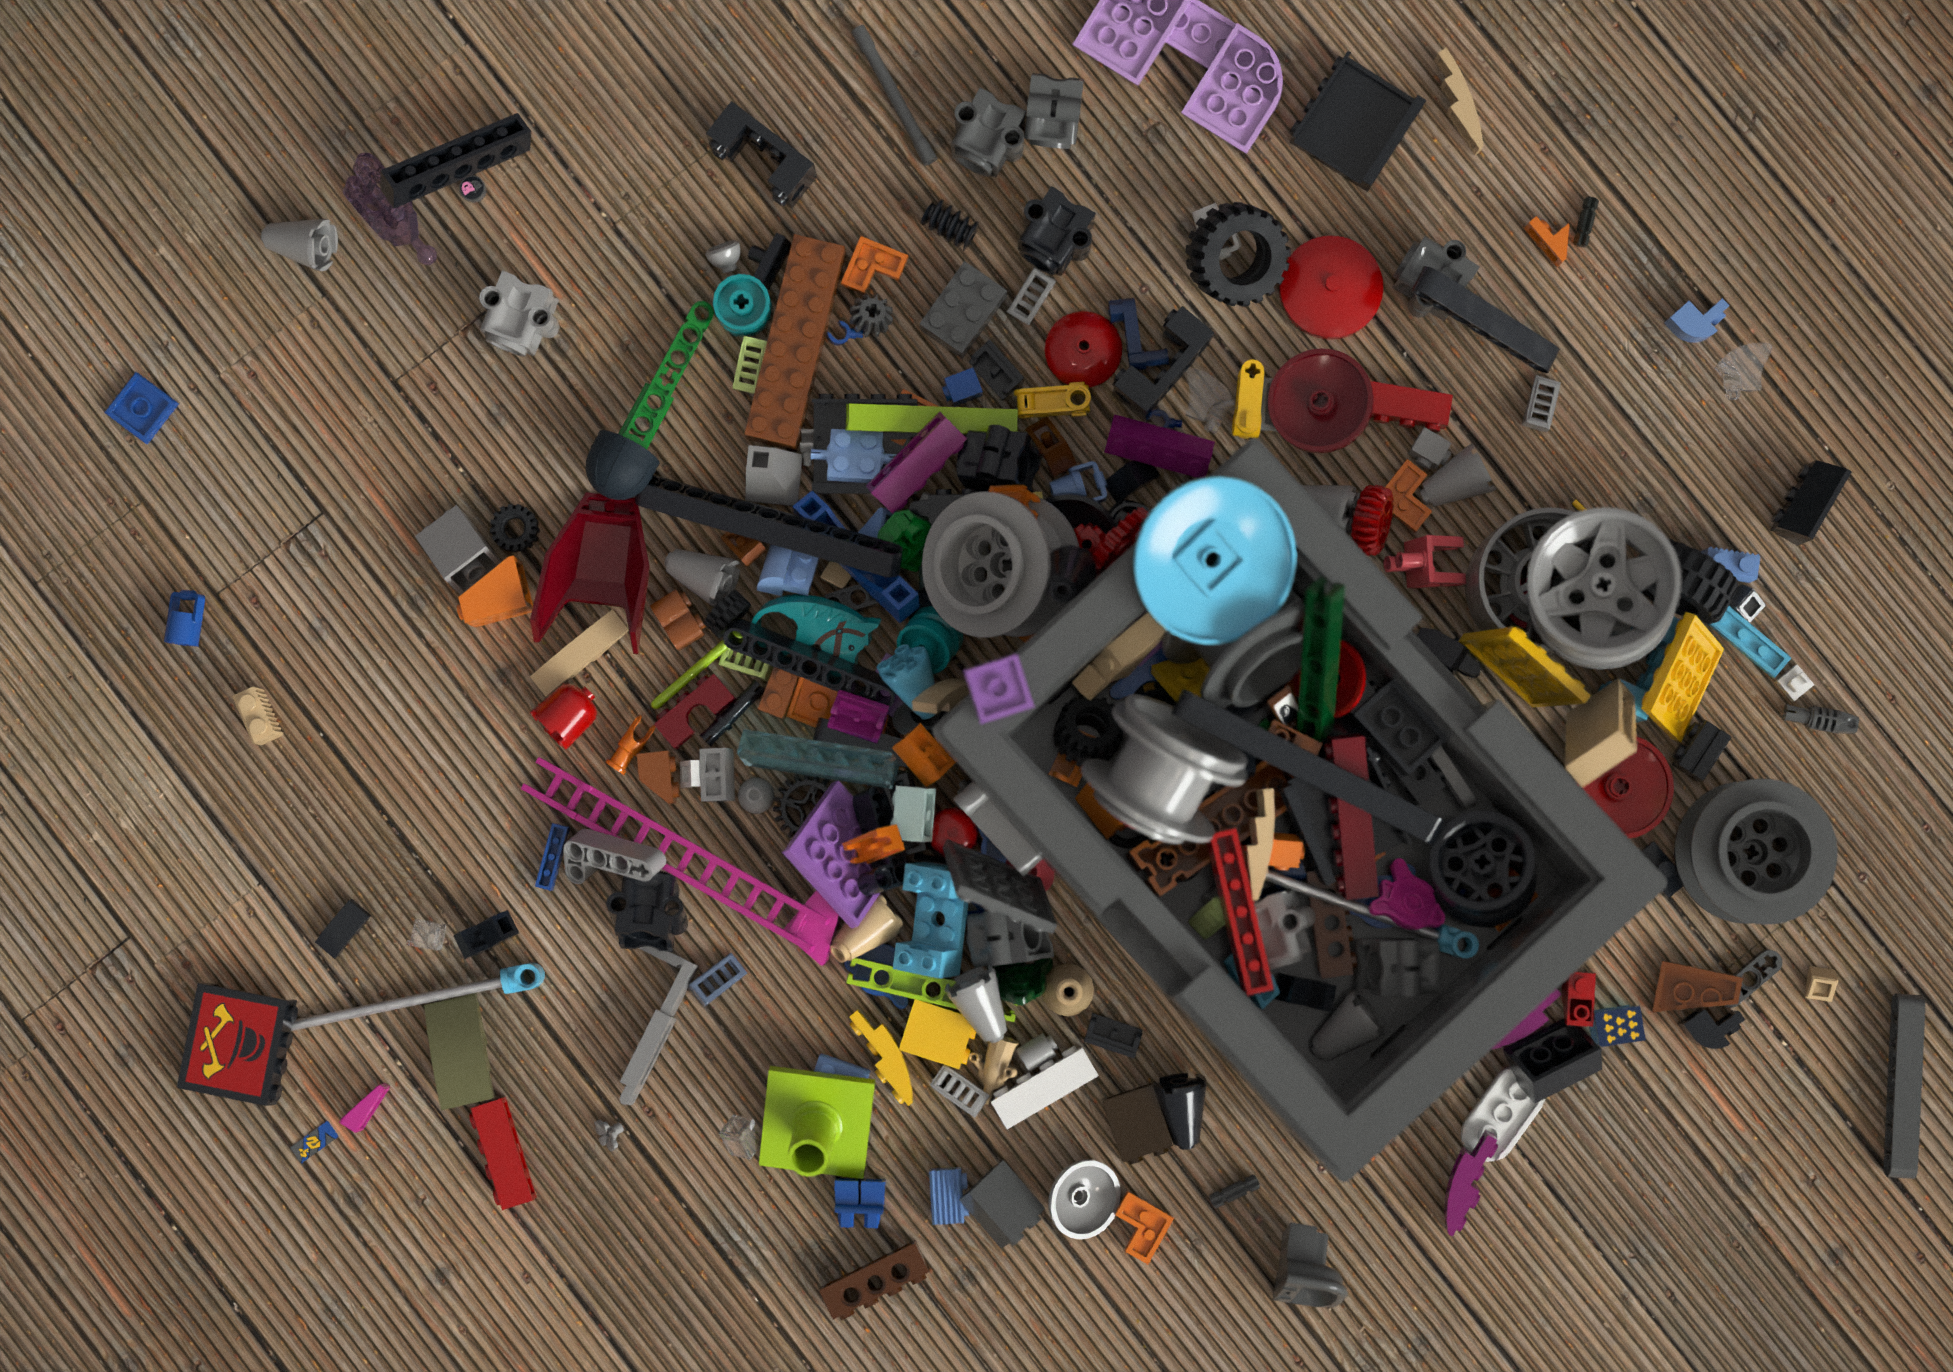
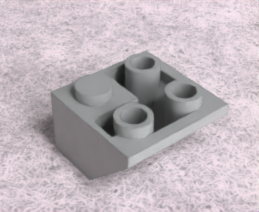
M749 445L746 465L745 501L786 506L795 505L799 497L803 455L777 448Z

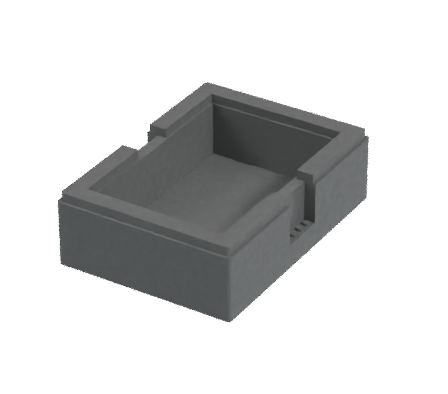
M1253 438L1247 441L1209 477L1233 478L1261 489L1278 504L1289 521L1296 546V568L1292 586L1280 608L1285 610L1298 605H1306L1307 588L1320 576L1328 579L1327 584H1325V594L1333 588L1335 582L1345 585L1341 639L1350 643L1360 654L1368 682L1374 681L1380 689L1389 680L1394 679L1449 738L1441 747L1478 803L1465 811L1443 780L1442 782L1445 784V787L1417 806L1444 819L1445 821L1441 829L1452 819L1471 811L1488 810L1501 813L1513 819L1525 830L1535 852L1537 877L1535 892L1538 897L1500 932L1494 927L1467 925L1455 919L1445 910L1438 899L1430 870L1432 844L1414 835H1410L1413 844L1401 843L1387 850L1386 854L1376 861L1377 876L1392 875L1390 864L1397 858H1402L1406 864L1412 865L1415 868V877L1424 880L1434 889L1433 895L1436 904L1439 903L1440 909L1445 914L1443 924L1470 932L1478 939V951L1471 958L1453 957L1450 954L1439 951L1442 959V976L1440 989L1437 994L1375 996L1357 993V998L1362 995L1381 1017L1377 1021L1380 1027L1385 1025L1388 1032L1382 1037L1330 1061L1324 1058L1320 1060L1311 1049L1313 1046L1312 1039L1347 995L1353 990L1357 991L1359 960L1356 954V939L1429 938L1395 926L1391 928L1373 927L1358 915L1349 913V915H1345L1346 925H1351L1353 941L1349 942L1350 952H1355L1357 968H1353V975L1321 979L1318 973L1311 926L1306 929L1312 951L1303 954L1304 960L1269 970L1276 984L1279 973H1284L1337 986L1332 1012L1273 999L1262 1010L1256 1007L1227 975L1229 972L1224 961L1232 954V950L1227 936L1226 925L1208 939H1204L1188 923V920L1205 904L1202 901L1204 894H1210L1212 889H1217L1211 862L1204 866L1200 873L1192 880L1177 883V886L1156 898L1144 883L1149 878L1144 869L1137 872L1126 856L1134 848L1118 847L1109 839H1106L1076 801L1075 797L1088 782L1082 775L1077 787H1072L1048 775L1060 747L1055 746V736H1053L1059 714L1063 706L1069 703L1071 698L1076 697L1078 699L1082 695L1073 685L1072 681L1112 641L1149 612L1139 595L1135 582L1134 552L1136 543L1014 653L1018 655L1034 708L980 724L970 693L933 727V735L936 742L954 760L961 771L984 792L997 809L1043 858L1042 860L1314 1159L1340 1182H1348L1664 890L1667 880L1500 699L1481 705L1411 630L1422 620L1423 616L1262 442ZM1210 552L1206 555L1205 563L1207 566H1214L1218 560L1216 552ZM1118 680L1111 682L1097 694L1098 699H1101L1103 696L1107 698V703L1111 704L1113 702L1115 705L1117 703H1125L1128 696L1121 699H1113L1110 696L1109 690ZM1268 697V698H1266V699H1264V700H1262V701H1260V702H1258V703H1256V704H1253V705H1250V706H1246V707H1254V711H1255L1256 709H1258V708L1260 707V705H1261L1262 703H1264V702H1265L1266 700H1268L1270 697ZM1266 717V719L1272 724V721L1269 719V717ZM1087 724L1077 725L1078 729L1094 737L1101 736L1099 731L1093 726ZM1365 737V745L1371 749L1374 748ZM1378 754L1380 771L1387 775L1391 787L1388 788L1389 791L1415 804ZM1256 757V766L1264 760ZM1429 758L1426 759L1431 767L1434 768L1435 766ZM1418 766L1411 773L1412 778L1421 780L1424 776L1423 768ZM1221 784L1214 790V792L1217 793L1218 791L1223 789L1224 786ZM1288 811L1275 818V833L1288 834L1291 824V817ZM1126 827L1121 832L1119 829L1116 831L1118 836L1125 839L1135 838L1141 833L1129 827ZM1151 836L1147 839L1151 845L1155 843ZM1477 840L1468 842L1463 846L1465 847L1474 844L1475 842H1477ZM1497 843L1493 846L1492 850L1501 853L1506 850L1507 846ZM1166 856L1163 858L1164 864H1166V867H1169L1167 863L1170 861V858ZM1303 858L1305 871H1313L1310 860ZM1454 862L1449 866V869L1457 872L1464 865L1460 862ZM1511 866L1518 874L1522 875V868ZM1265 880L1262 889L1275 886V883ZM1330 888L1324 889L1326 891L1334 893V891ZM1297 892L1300 905L1309 906L1308 895ZM1468 892L1463 896L1469 898L1472 895V893ZM1335 915L1327 916L1324 921L1325 927L1328 930L1335 929L1338 926V918ZM1464 938L1459 939L1457 944L1461 952L1466 948ZM1337 941L1332 942L1328 947L1329 954L1331 956H1338L1342 952V945Z

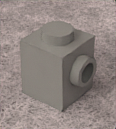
M1424 427L1408 454L1416 458V463L1421 467L1435 469L1439 464L1444 466L1452 453L1448 450L1452 443Z

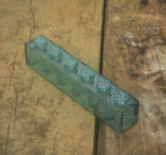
M743 729L736 752L745 766L890 789L894 787L899 769V763L893 752Z

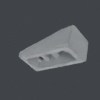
M1034 267L1007 312L1025 324L1030 325L1057 280ZM1036 277L1048 285L1046 288H1043L1033 281ZM1029 286L1042 293L1040 298L1027 290ZM1025 295L1035 301V306L1024 301L1022 297ZM1020 304L1030 310L1029 316L1017 309V305Z
M1535 376L1522 426L1542 432L1550 430L1561 382ZM1539 384L1552 387V392L1538 389ZM1537 394L1550 397V401L1536 398ZM1539 404L1542 406H1546L1548 408L1547 411H1545L1542 409L1535 408L1534 405ZM1535 413L1545 416V419L1541 420L1532 417V414Z
M947 1065L942 1066L930 1084L933 1089L973 1117L977 1116L990 1097L981 1088ZM950 1074L952 1076L945 1087H942L941 1085ZM959 1080L961 1084L959 1085L957 1090L954 1092V1094L950 1093L956 1082ZM966 1087L970 1088L969 1092L961 1101L959 1099L961 1094L964 1092ZM977 1093L979 1097L972 1107H969L967 1104L974 1094Z

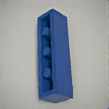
M552 823L535 887L553 891L564 853V844L567 842L571 827Z

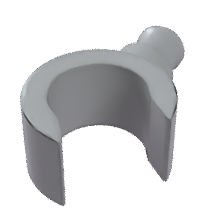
M801 429L802 442H800V451L804 458L803 465L811 466V448L814 449V429Z

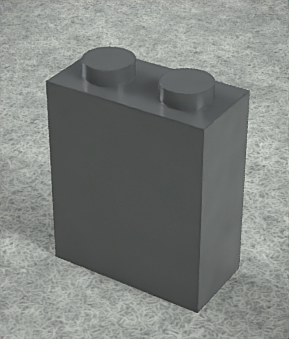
M1004 1160L993 1166L959 1199L1000 1248L1008 1244L1012 1246L1017 1244L1024 1237L1022 1231L1026 1227L1028 1229L1034 1227L1041 1220L1038 1215L1045 1209Z

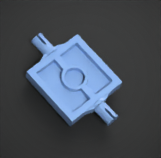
M831 429L830 443L827 450L811 448V460H826L828 466L827 481L869 483L882 470L884 464H888L897 455L884 453L883 432Z

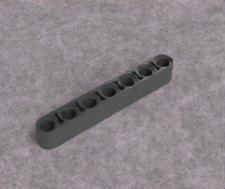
M1895 993L1891 1000L1883 1163L1886 1177L1915 1179L1918 1173L1925 1029V999L1922 995Z

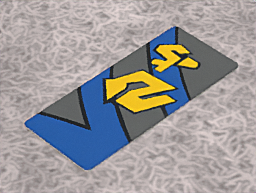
M326 1121L290 1148L300 1163H303L338 1138V1134L329 1121Z

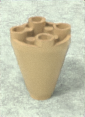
M879 894L859 926L851 929L846 922L843 923L832 941L830 952L839 962L850 961L894 939L899 934V929L903 926V922L898 915L893 914L887 906L886 899Z
M1065 963L1057 965L1047 973V989L1042 996L1050 1010L1058 1015L1073 1016L1087 1009L1093 999L1094 987L1092 979L1086 970L1078 965ZM1066 987L1074 989L1072 997L1065 996L1064 989Z

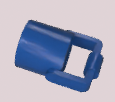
M181 590L171 594L164 636L165 643L199 647L205 605L204 595L197 594L195 590ZM180 599L195 600L193 613L179 612Z

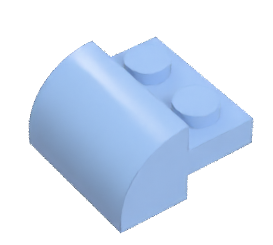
M770 544L757 584V591L782 596L784 591L808 596L819 558Z

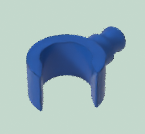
M844 321L838 322L839 326L845 331L844 339L837 340L829 332L826 333L828 341L836 346L845 344L848 339L863 338V330L856 333L855 328H850Z

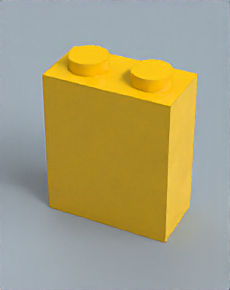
M915 999L899 1050L959 1069L961 1064H967L971 1050L967 1049L966 1046L969 1038L974 1040L976 1031L961 1012Z

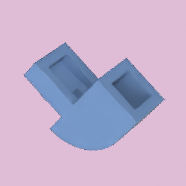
M1722 298L1703 315L1688 301L1664 324L1683 341L1691 343L1701 342L1718 331L1714 326L1726 316L1723 311L1730 305Z

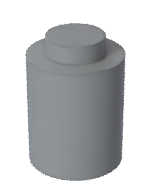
M1044 1033L1016 1050L1030 1072L1057 1056L1054 1051L1058 1049V1046L1051 1035L1045 1037Z

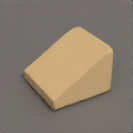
M830 561L820 578L842 590L847 587L852 576L839 563Z
M1809 966L1805 998L1832 1002L1839 981L1836 971Z

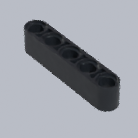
M818 717L812 743L909 768L892 749L901 738L881 733L878 743H874L827 727L829 719Z

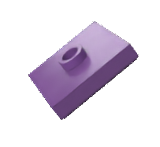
M1017 654L964 670L980 724L1034 708Z

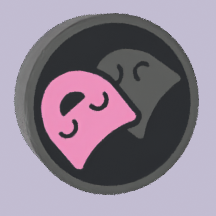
M475 175L463 179L459 186L463 198L471 203L481 201L487 192L483 180Z

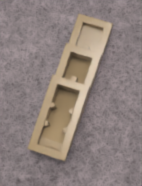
M1446 47L1434 59V62L1446 78L1440 88L1452 104L1446 115L1473 154L1477 155L1484 146L1479 117L1461 70Z
M612 609L548 660L530 678L545 697L549 696L555 689L576 676L590 662L599 658L629 631L628 625L619 613Z
M951 678L935 683L912 701L913 711L938 714L940 711L950 712L971 693L967 680L964 678Z
M1274 789L1256 790L1259 817L1249 818L1251 845L1241 846L1253 900L1259 899L1267 875L1273 846L1275 821Z

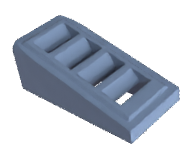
M731 952L690 983L689 989L702 1006L706 1007L744 977L747 972ZM729 963L737 975L733 977L724 965ZM720 970L728 981L724 983L716 971ZM710 976L720 987L717 990L708 981ZM701 983H703L707 990L710 992V995L708 997L699 987Z

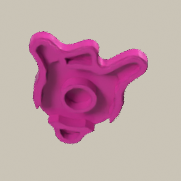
M1402 858L1392 861L1390 868L1394 882L1386 879L1380 882V897L1369 904V912L1374 916H1386L1400 927L1408 930H1419L1426 927L1436 928L1442 925L1445 921V914L1440 909L1439 903L1436 904L1433 895L1434 889L1424 880L1415 877Z

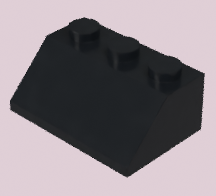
M1815 460L1808 465L1805 463L1797 474V477L1800 478L1795 487L1791 486L1784 497L1787 502L1783 509L1779 508L1772 517L1771 522L1774 524L1770 531L1796 546L1813 540L1852 471L1819 460Z
M1565 1018L1503 1049L1519 1086L1534 1103L1602 1070V1054L1599 1045L1581 1026L1566 1025Z

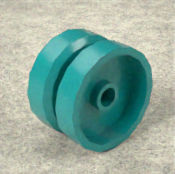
M746 274L729 276L718 285L714 292L713 307L716 317L723 328L737 337L758 335L769 324L772 318L773 306L767 288L757 278ZM745 304L744 309H740L739 306Z
M933 606L919 609L911 617L909 622L899 632L896 641L897 648L904 644H908L910 648L925 647L930 658L932 672L935 674L946 668L952 657L960 650L964 641V635L944 621Z

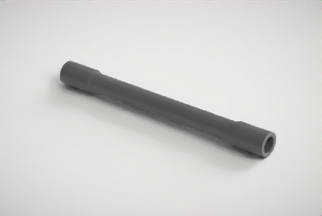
M865 25L854 28L851 34L877 76L911 138L923 165L928 166L938 158L921 132L894 83Z

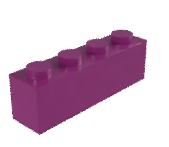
M939 412L866 487L893 514L896 510L902 509L907 504L908 498L915 491L917 492L925 486L927 479L933 473L939 472L944 467L945 461L952 454H956L962 449L967 438Z
M1114 414L1104 452L1202 479L1206 477L1215 441Z

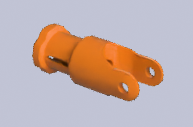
M641 715L635 718L618 742L619 747L612 757L605 761V763L623 775L626 773L625 769L633 757H637V754L641 752L656 728L652 725L643 738L634 740L633 732L642 718Z

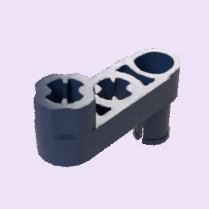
M1126 298L1108 301L1111 324L1123 322L1129 367L1132 365L1137 370H1146V367L1169 365L1167 348L1144 352V349H1141L1135 299Z

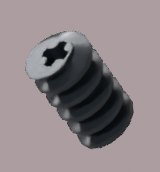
M943 199L937 203L933 201L923 214L920 224L923 226L929 222L928 229L930 231H934L938 227V236H943L947 233L946 241L951 242L955 239L954 245L957 248L964 244V252L972 242L979 222L976 221L970 226V216H966L961 220L960 210L955 214H951L953 205L950 204L947 208L943 209Z

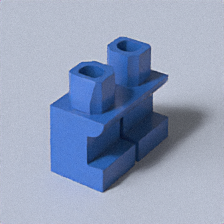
M836 1178L834 1180L835 1213H838L839 1227H854L855 1213L864 1214V1228H878L881 1214L884 1212L886 1179H862L861 1202H859L860 1179Z

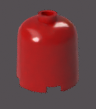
M563 684L529 713L535 721L538 720L545 727L544 730L556 743L567 750L595 721L597 709L592 702L595 696L585 686L580 689L574 684Z
M945 808L934 816L932 842L929 843L932 849L942 857H945L943 846L947 839L970 849H974L977 845L979 829L961 808Z

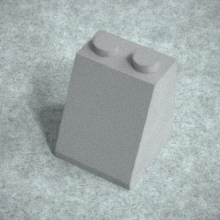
M457 505L446 511L440 518L426 526L415 536L442 577L460 595L502 562L472 521Z

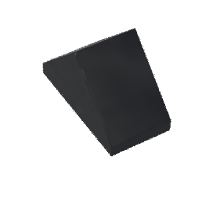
M1133 460L1126 463L1106 479V489L1114 501L1119 503L1158 478L1160 474L1155 466Z

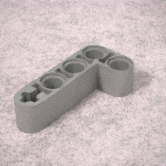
M973 781L953 799L1023 877L1043 859Z
M581 829L564 844L563 848L565 874L575 884H582L598 869L641 881H649L666 865L665 855L657 848L589 829Z

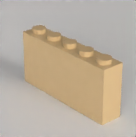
M1619 678L1591 696L1585 704H1580L1567 713L1564 769L1581 787H1584L1637 751L1635 697Z

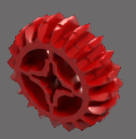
M1368 485L1360 493V498H1358L1351 525L1352 541L1368 556H1376L1382 551L1392 524L1393 493L1389 488H1384L1381 485Z

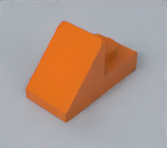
M1537 216L1524 227V230L1556 267H1559L1565 261L1570 224L1568 223L1553 235L1551 227L1545 220H1540Z

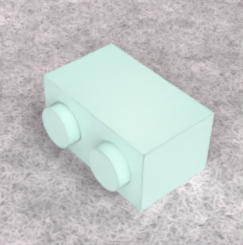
M896 786V791L892 798L894 818L891 820L890 826L897 824L902 840L932 842L936 789Z

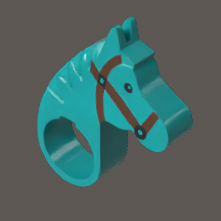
M792 594L766 602L756 613L751 623L762 627L761 619L764 614L769 612L785 614L790 619L793 618L797 624L796 641L809 646L818 644L822 651L858 665L859 652L864 646L870 644L872 640L871 631L879 626L882 619L863 617L853 609L823 597ZM757 641L759 646L768 648L763 641ZM782 651L784 656L790 654L788 651ZM831 670L834 676L841 677L838 671Z

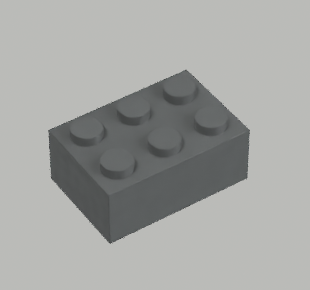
M964 261L919 323L920 330L963 359L1007 298V290Z

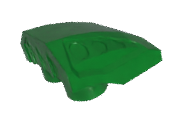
M910 510L895 512L878 531L877 538L900 545L903 548L901 567L917 572L922 564L924 545L932 524L916 516Z

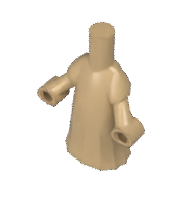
M1004 1036L1003 1039L996 1043L988 1042L984 1064L982 1062V1054L972 1052L969 1055V1060L978 1069V1076L984 1084L983 1091L990 1095L985 1103L987 1105L990 1104L993 1091L1004 1086L1007 1079L1017 1075V1070L1008 1066L1019 1043L1007 1036Z

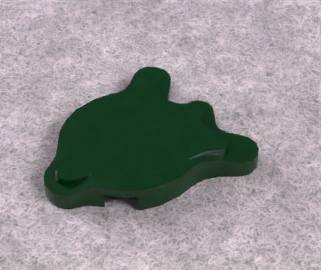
M1051 958L1038 959L1032 964L1018 962L992 966L996 974L1000 998L1014 1005H1024L1041 996L1047 989L1046 975L1053 968V960Z

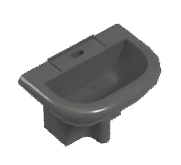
M1290 1222L1282 1234L1279 1268L1272 1300L1324 1308L1335 1307L1345 1300L1348 1296V1289L1343 1285L1341 1274L1334 1268L1325 1266L1328 1234L1317 1232V1227Z

